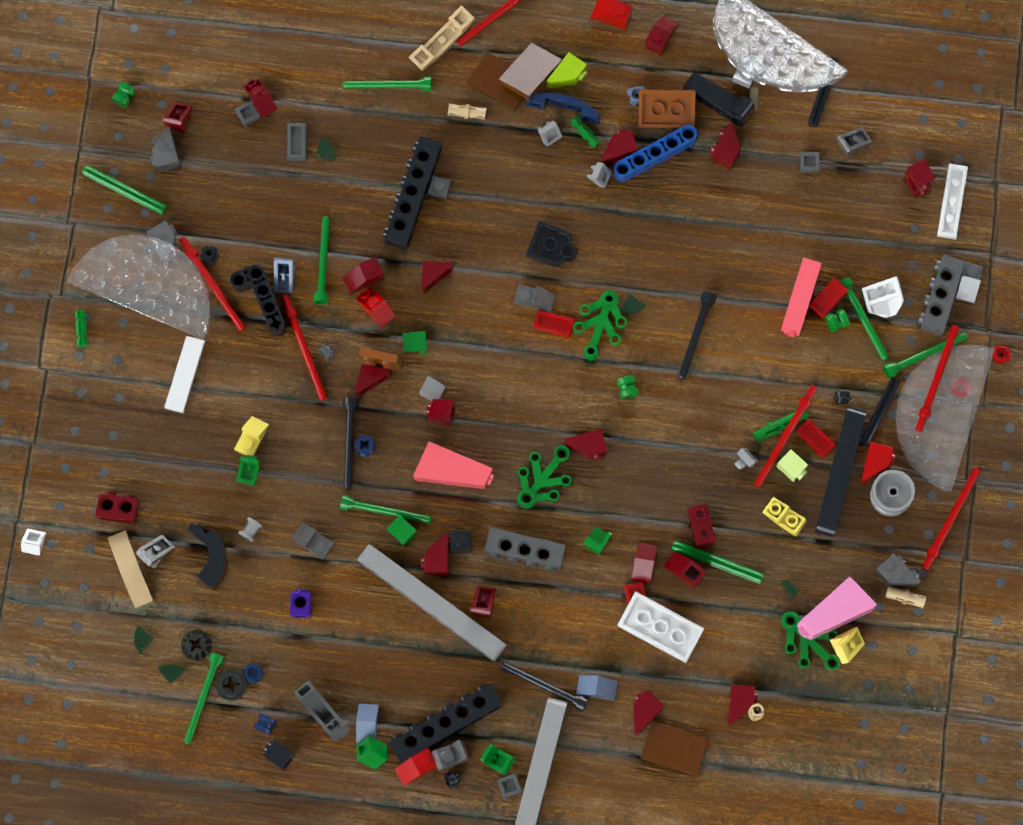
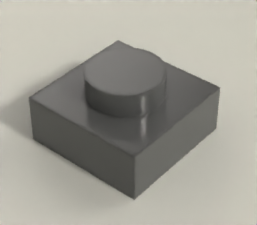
M251 100L234 109L244 127L260 119Z
M800 152V172H819V152Z
M432 176L428 195L447 200L451 180Z
M515 773L497 780L503 799L522 793Z

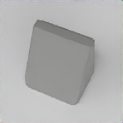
M428 376L420 390V396L431 401L433 399H440L446 386Z

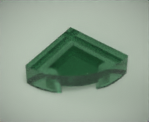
M321 138L316 156L335 161V151L331 143Z
M629 295L619 311L624 314H634L641 312L646 305L632 295Z
M788 580L780 583L791 599L797 596L799 590L794 585H791Z
M138 626L134 634V643L137 650L142 653L154 638Z
M173 664L163 665L158 668L170 684L186 672L180 666Z

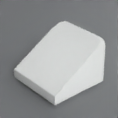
M27 529L21 542V551L40 555L46 532Z

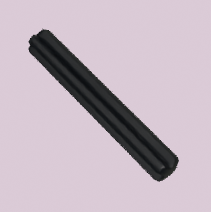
M834 57L828 59L808 121V125L812 127H817L837 69L839 60Z
M893 377L890 379L859 441V444L862 446H869L900 384V380Z

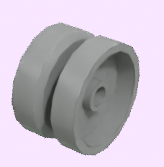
M885 471L876 478L871 487V504L882 515L890 517L899 516L908 509L914 499V483L902 471Z

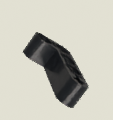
M693 72L682 87L683 90H696V100L739 127H743L754 112L755 105L750 99L741 96L739 99L699 73Z
M255 264L234 272L230 277L233 289L236 292L254 289L270 333L276 337L284 335L286 325L264 268L261 265ZM255 272L262 273L259 278H253L252 276ZM237 279H244L243 284H235ZM262 289L269 290L266 295L262 296L259 294ZM268 306L275 307L273 312H266ZM275 318L279 325V329H276L273 323V319Z

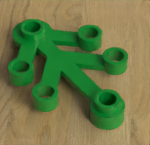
M612 290L604 291L600 296V300L590 305L584 304L579 309L581 316L588 317L591 312L602 308L599 315L583 323L576 322L573 326L576 334H582L584 330L596 325L590 344L583 350L584 358L588 361H594L598 357L597 345L603 328H605L612 346H618L621 343V337L615 333L608 319L609 311L612 312L616 319L615 324L619 329L626 327L627 319L621 315L617 307L619 297ZM608 296L613 298L611 302L606 301ZM587 308L589 312L585 314L582 312V309ZM623 320L625 324L619 325L618 321ZM580 325L583 329L581 331H577L575 329L576 326ZM617 337L619 341L613 343L612 338ZM593 349L595 352L594 354H588L587 351Z
M561 445L555 449L554 459L542 474L540 454L538 452L530 454L529 460L532 463L535 482L530 489L527 479L529 476L528 468L520 467L518 469L522 491L518 494L517 501L522 508L530 509L536 502L550 500L551 502H557L559 500L560 494L557 490L536 494L540 488L559 485L569 487L571 485V477L569 475L548 479L561 462L569 459L570 451L566 446ZM560 452H565L566 455L565 457L561 458L558 454ZM533 455L539 457L537 461H533L531 458ZM520 471H527V475L521 476ZM564 478H568L569 483L564 484L562 480ZM552 493H556L558 497L556 499H552L550 495ZM526 496L531 499L528 503L523 501Z
M793 611L784 613L781 617V625L787 630V644L784 647L785 653L792 655L796 652V645L794 644V632H796L800 636V659L798 661L800 668L806 669L810 665V659L808 658L809 645L824 660L827 670H837L840 666L839 657L834 654L829 655L815 640L826 639L831 642L828 634L834 633L835 636H838L837 631L832 630L810 641L808 638H804L798 631L797 625L804 617H799ZM792 618L794 620V624H788L787 619ZM787 646H793L794 651L789 652L787 650ZM801 660H807L808 665H801ZM829 660L835 661L834 667L829 666Z

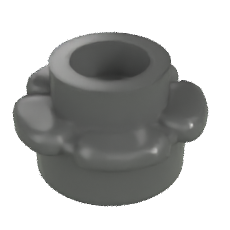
M322 343V347L318 349L321 356L326 361H329L331 358L334 359L335 350L330 344L325 345Z

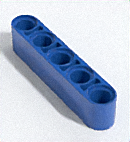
M691 125L684 126L618 161L614 168L615 178L620 182L628 181L690 148L696 143L697 130ZM690 133L693 135V138L686 139L683 135ZM669 142H674L677 144V146L674 148H670L667 144ZM658 151L660 155L655 157L651 155V152ZM641 159L644 164L636 165L634 161ZM620 168H625L628 172L626 174H620L618 170Z

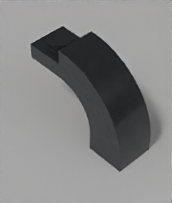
M191 523L187 528L188 531L203 542L209 551L208 562L197 577L215 591L223 581L227 571L228 555L226 547L213 529L206 534L207 530L200 524L196 526Z

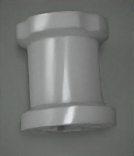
M248 517L247 524L238 534L253 542V537L263 526Z

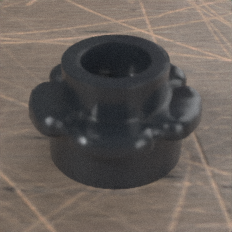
M205 246L202 249V253H200V257L206 263L211 264L218 259L219 253L216 247Z
M835 391L833 399L836 400V404H848V401L852 400L850 392Z
M449 770L448 773L444 774L448 788H458V783L461 782L458 773Z

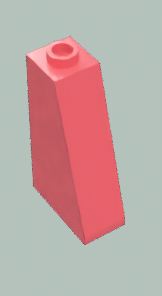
M803 257L781 331L787 336L795 337V335H800L822 264L820 262Z
M429 441L413 477L414 480L420 482L486 489L487 485L492 484L495 475L492 474L493 469Z

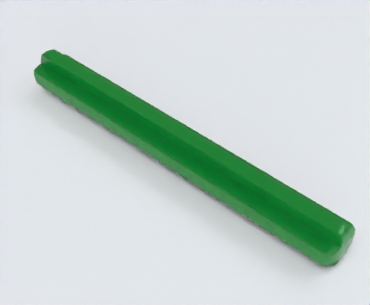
M89 165L84 167L83 175L161 215L166 211L167 207L165 204Z
M677 540L673 542L672 551L758 584L763 580L764 574Z

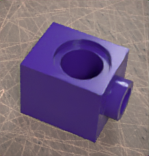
M296 589V592H291V618L311 619V593L307 592L306 589ZM299 599L306 600V605L302 608L296 606V602Z

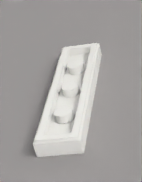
M950 163L948 165L937 237L954 240L957 238L968 170L967 166Z
M186 336L165 409L184 414L205 340Z

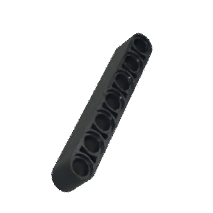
M847 407L815 533L830 537L835 536L866 411Z

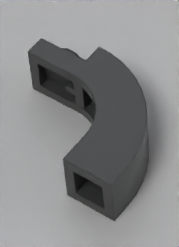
M309 680L294 692L296 697L334 742L342 739L350 731Z

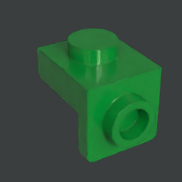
M241 456L236 482L255 486L261 463L255 456Z
M489 744L484 750L481 758L484 764L505 776L516 760L513 756L492 744Z

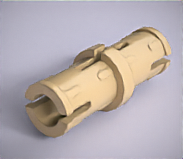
M449 104L448 116L485 120L486 108L473 107L470 104H466V106Z
M890 585L885 596L886 598L898 600L904 605L907 603L920 608L924 607L926 596Z
M760 704L752 705L748 711L749 718L752 721L760 720L764 716L763 706Z

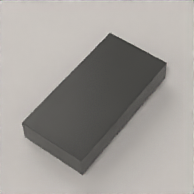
M287 123L288 161H306V123Z

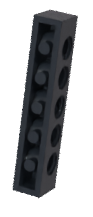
M420 136L419 141H415L412 150L414 152L413 158H409L407 163L408 173L403 175L401 180V186H403L401 193L398 192L396 195L395 203L397 204L395 210H391L389 227H385L383 232L386 245L405 251L408 250L443 148L442 142ZM423 155L429 157L427 161H420L419 158ZM417 172L423 174L419 179L413 177ZM409 190L417 191L413 196L407 194ZM403 207L411 208L408 213L401 212V209ZM403 224L405 226L403 230L395 229L396 225Z
M486 683L476 689V693L472 695L468 693L459 699V703L455 705L450 703L442 708L443 712L436 715V713H433L425 718L426 722L410 726L407 733L403 735L398 733L393 736L389 744L400 763H404L427 748H433L502 708L504 705L493 685H487ZM476 699H484L485 705L482 708L475 707L474 702ZM461 708L468 710V715L464 718H460L457 715L458 710ZM443 718H449L451 724L449 727L444 728L440 725V721ZM426 728H432L434 734L432 737L427 738L423 735V731ZM415 738L417 744L414 747H408L406 745L407 739Z

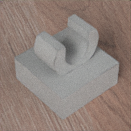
M547 121V125L543 128L538 127L540 137L547 147L562 138L561 132L554 121Z
M597 162L596 166H591L593 173L592 175H587V178L598 187L605 188L612 171L604 163Z
M741 448L737 452L740 459L735 465L740 470L746 465L754 467L759 461L747 448Z

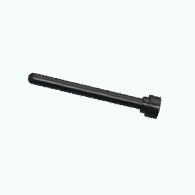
M702 292L700 298L702 307L678 375L681 380L686 378L709 307L715 304L717 296L712 293Z
M357 398L343 399V407L347 411L344 488L346 490L351 488L354 411H356L359 405V399Z
M506 662L501 664L503 670L573 703L572 706L576 710L583 712L589 698L583 695L574 696Z

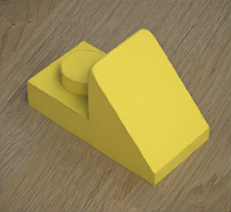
M252 416L242 427L243 433L234 450L245 456H254L269 424Z
M854 627L830 640L842 664L849 663L865 644L858 627Z

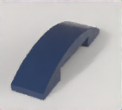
M556 93L534 94L530 100L526 99V106L545 110L546 104L581 112V120L599 124V114L592 107L576 98Z

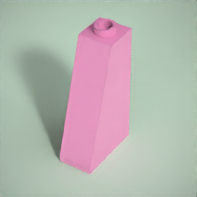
M848 577L797 625L798 631L804 638H808L811 641L872 612L877 604L851 577Z

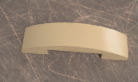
M462 5L424 46L421 45L409 56V59L420 70H424L442 56L474 21L475 18Z
M126 530L108 537L113 555L134 607L138 608L153 602L152 595L145 582Z

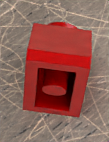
M597 0L591 18L626 30L632 15V5L617 0Z
M870 442L860 483H866L886 471L889 465H893L895 454L892 453L893 447Z
M427 748L395 768V771L403 786H406L438 767L430 750Z

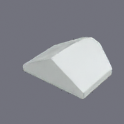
M898 277L862 288L868 313L888 318L896 315L904 302Z

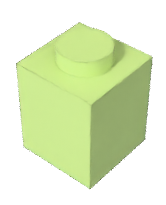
M792 450L777 464V468L792 482L796 479L801 480L807 474L808 464Z

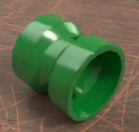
M120 82L117 87V93H114L111 99L116 104L128 108L131 97H134L137 91L130 85Z
M843 308L837 310L835 314L824 316L831 333L838 331L841 327L846 328L850 326L848 316Z
M634 375L616 380L617 386L621 390L620 397L622 400L631 399L639 395L638 388L635 387L636 380Z

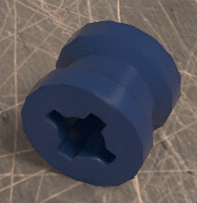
M364 435L356 440L355 448L357 453L362 457H369L374 453L375 445L371 437Z
M259 713V720L254 724L253 728L271 735L272 727L276 725L277 720Z

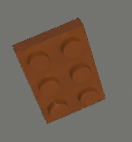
M639 89L638 128H682L687 125L695 127L696 90Z
M360 347L359 356L366 365L383 366L390 372L402 369L403 362L398 355Z

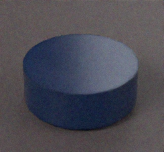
M252 663L245 667L244 676L249 683L255 684L262 680L264 672L260 665Z

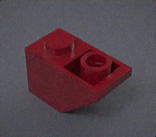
M259 78L250 80L247 85L243 86L261 118L278 110L268 89Z
M729 123L727 128L723 127L719 134L721 139L718 143L715 142L710 152L712 153L711 160L731 170L740 155L741 148L734 125Z
M674 552L663 566V568L692 590L696 589L707 572L695 562L677 552Z

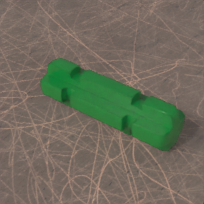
M578 116L574 117L570 121V125L574 129L577 128L576 131L585 141H589L588 144L592 148L597 147L601 142L597 136H593L594 133L585 123L582 124L583 121Z
M84 310L75 311V319L77 320L75 321L76 336L78 337L76 343L78 347H87L86 313Z

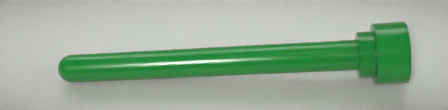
M432 77L408 81H344L342 86L345 89L420 88L424 92H431Z
M327 216L322 218L318 289L313 294V303L318 305L328 304L325 283L330 219Z
M850 277L841 280L840 282L849 290L846 295L883 361L888 360L889 356L852 290V280Z
M963 332L957 335L953 345L966 340L968 334ZM946 341L898 363L889 362L883 365L888 379L897 376L899 370L942 351Z
M343 494L340 510L348 511V509L352 510V508L394 517L400 515L404 519L424 523L432 522V517L428 515L354 501V498H351L349 495Z
M210 653L208 659L210 661V668L184 738L186 744L192 742L217 669L223 665L226 657Z

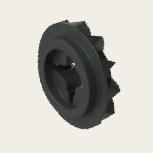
M202 630L189 631L183 636L181 642L182 652L191 660H202L210 654L212 640ZM190 640L195 642L200 640L199 644L203 650L199 648L192 649L193 645Z
M226 670L217 678L216 690L223 699L235 701L242 698L247 691L246 678L237 670ZM230 677L234 683L239 684L234 687V693H232L230 688L225 687L229 685Z

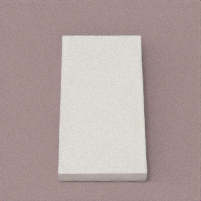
M636 591L617 625L619 628L684 663L689 659L704 630L703 627Z

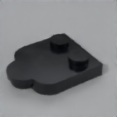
M539 220L526 257L552 267H559L564 261L570 262L574 260L577 250L571 244L572 237L568 231Z

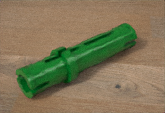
M806 410L803 413L799 422L806 418H809ZM796 411L774 422L770 421L766 426L753 431L752 435L755 441L759 443L770 436H776L778 432L786 429Z

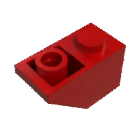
M370 287L362 291L355 298L371 319L381 328L396 317L387 302Z

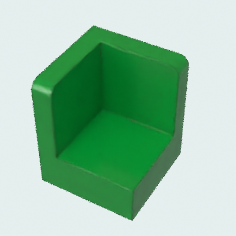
M425 331L402 333L404 352L419 351L420 355L428 354Z
M400 515L387 528V531L404 548L418 534L417 530Z
M595 527L590 536H587L583 546L600 556L611 540L612 533H606L600 528Z
M370 735L356 745L357 761L373 769H377L388 760L387 745Z

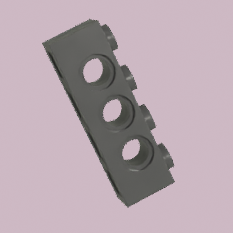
M944 254L941 260L937 259L934 268L937 274L936 277L931 278L929 288H932L930 295H926L924 305L927 306L925 313L921 312L918 323H921L920 330L939 336L943 335L964 267V260ZM948 274L951 279L948 281L943 280L941 275ZM936 292H943L945 298L937 297ZM932 309H937V310H939L940 315H939V316H934V315L931 313V310H932Z
M491 527L485 546V553L488 554V557L494 559L504 557L511 563L521 561L525 562L526 566L537 568L538 565L545 567V570L550 572L561 571L566 545ZM504 542H508L512 547L510 550L504 551L501 549V545ZM522 547H528L531 550L528 555H522L519 551ZM541 551L549 553V557L545 560L540 559L538 555Z

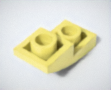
M775 497L771 499L762 512L794 536L798 535L807 522L804 517L791 510L788 505Z

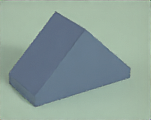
M274 258V293L293 294L296 270L293 259Z
M579 675L576 695L615 701L618 681L602 676Z
M359 704L356 719V743H360L368 735L376 739L379 705Z

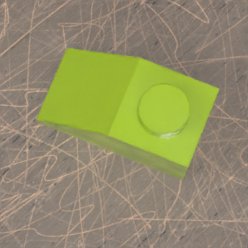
M568 52L547 79V87L553 89L576 85L579 80L582 82L588 74L586 72L587 64Z

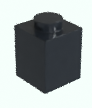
M470 530L451 531L452 554H471Z
M276 740L273 743L269 742L263 750L265 752L263 756L283 772L295 757L291 751Z

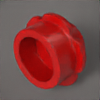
M1005 346L995 347L994 352H992L993 360H996L998 364L1008 362L1011 358L1010 350Z

